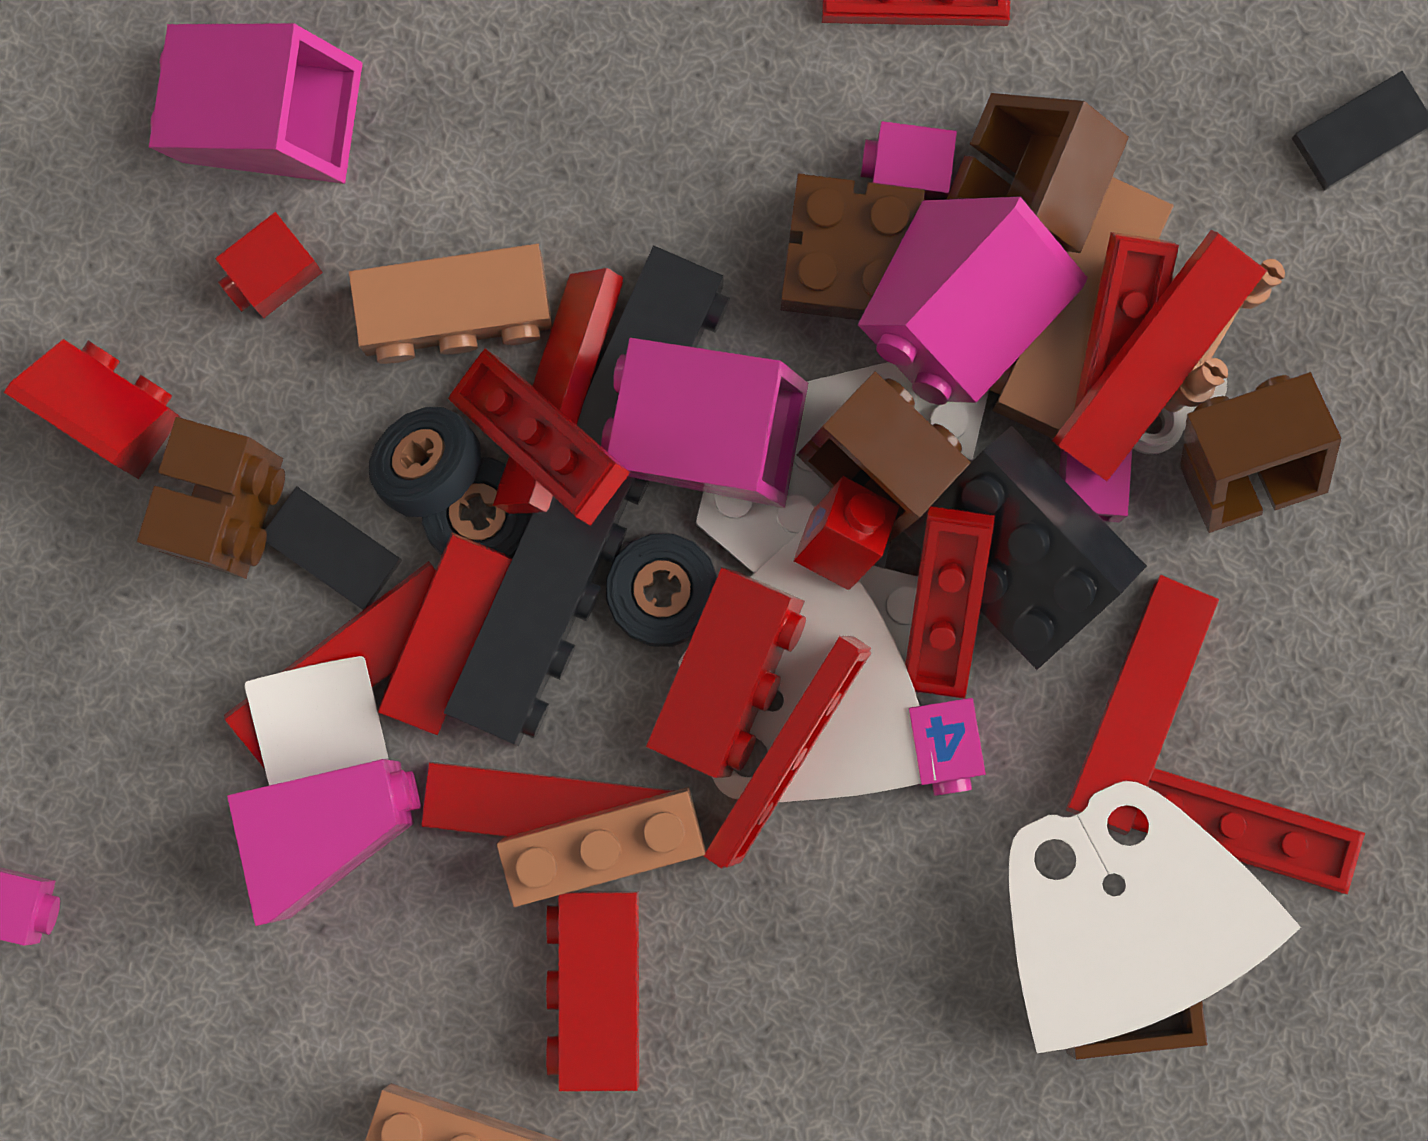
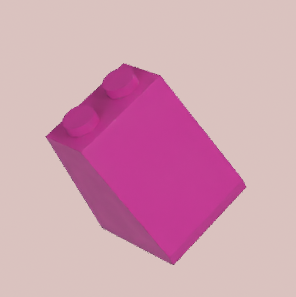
M295 23L167 24L164 49L160 56V76L155 109L150 121L151 135L149 148L186 164L345 184L363 63Z
M1021 197L922 201L858 326L877 345L876 351L886 361L894 364L912 383V389L915 394L923 400L936 405H944L947 402L976 403L1082 290L1088 277Z
M630 338L627 354H621L616 363L614 389L619 393L615 416L614 418H609L604 426L601 447L630 471L629 477L785 508L809 383L779 360Z
M381 759L227 795L255 926L292 918L414 824L411 810L421 807L419 791L413 772L402 770L399 761Z

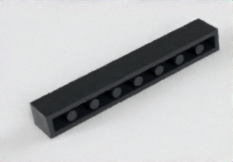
M653 245L586 394L576 424L600 446L606 421L615 416L619 393L614 389V371L620 355L627 354L629 339L636 338L697 348L705 329L714 333L717 331L729 304L730 298L721 294L724 283L723 275ZM627 476L591 526L575 517L554 496L547 512L533 513L445 708L444 714L517 746L520 745L524 735L533 739L536 737L549 708V703L540 700L550 676L559 680L563 677L576 646L566 641L576 617L583 621L588 620L602 588L592 583L602 559L613 563L627 533V528L618 525L628 501L639 505L648 487L649 480Z

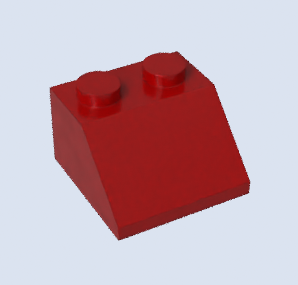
M62 339L14 378L3 392L138 480L170 434L175 417L181 418L166 406L172 398L170 393L142 375L138 377L134 384L130 383L114 372L120 361L89 340L80 350L65 339Z

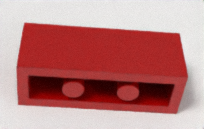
M721 567L646 747L714 778L731 777L734 769L741 771L746 765L755 745L756 736L749 732L759 709L764 712L768 710L779 689L781 676L774 673L784 650L791 652L802 635L806 617L801 615L800 612L805 600L738 571Z
M588 891L559 895V905H547L546 915L547 944H559V970H548L546 981L547 1010H559V1036H547V1075H559V1091H638L639 891Z

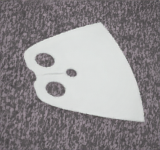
M804 528L751 576L756 580L805 600L800 614L806 617V622L797 645L791 652L784 650L774 673L781 676L778 690L784 698L783 706L774 712L768 710L764 712L759 709L749 733L761 740L766 746L767 751L770 749L839 636L856 637L871 647L870 651L872 653L779 802L858 796L921 784L909 708L920 705L902 656L883 617L860 581L850 590H847L793 561L804 533ZM686 651L684 652V654L682 655L681 659H680L679 662H678L679 667H680V665H681V662H682V660H683V657H684ZM932 758L934 780H936V775H935V770H934V764H933V758ZM733 770L731 777L712 778L722 793L738 800L752 777L741 776Z
M1123 781L1095 793L1090 798L1086 809L1075 816L1063 818L1058 815H1047L1026 825L1018 831L1010 849L1009 893L1016 956L1023 997L1037 1053L1063 1050L1109 1039L1154 1024L1210 997L1243 976L1282 946L1301 928L1276 898L1227 849L1171 801L1137 782ZM1125 805L1134 806L1146 815L1149 830L1145 839L1139 844L1132 846L1121 845L1109 835L1107 820L1111 812L1117 807ZM1057 839L1071 846L1075 852L1076 866L1069 876L1060 880L1048 879L1036 869L1034 862L1035 852L1043 842ZM1115 873L1121 875L1125 880L1126 888L1121 895L1111 896L1103 890L1102 883L1108 874Z

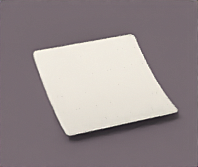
M357 656L310 665L253 679L245 683V690L269 786L381 759L389 760L364 657Z

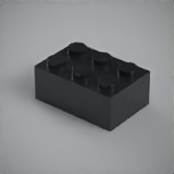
M1012 426L987 446L931 505V507L994 515V527L980 612L1036 670L1120 596L1147 567ZM928 509L918 520L904 530L921 550L923 549Z

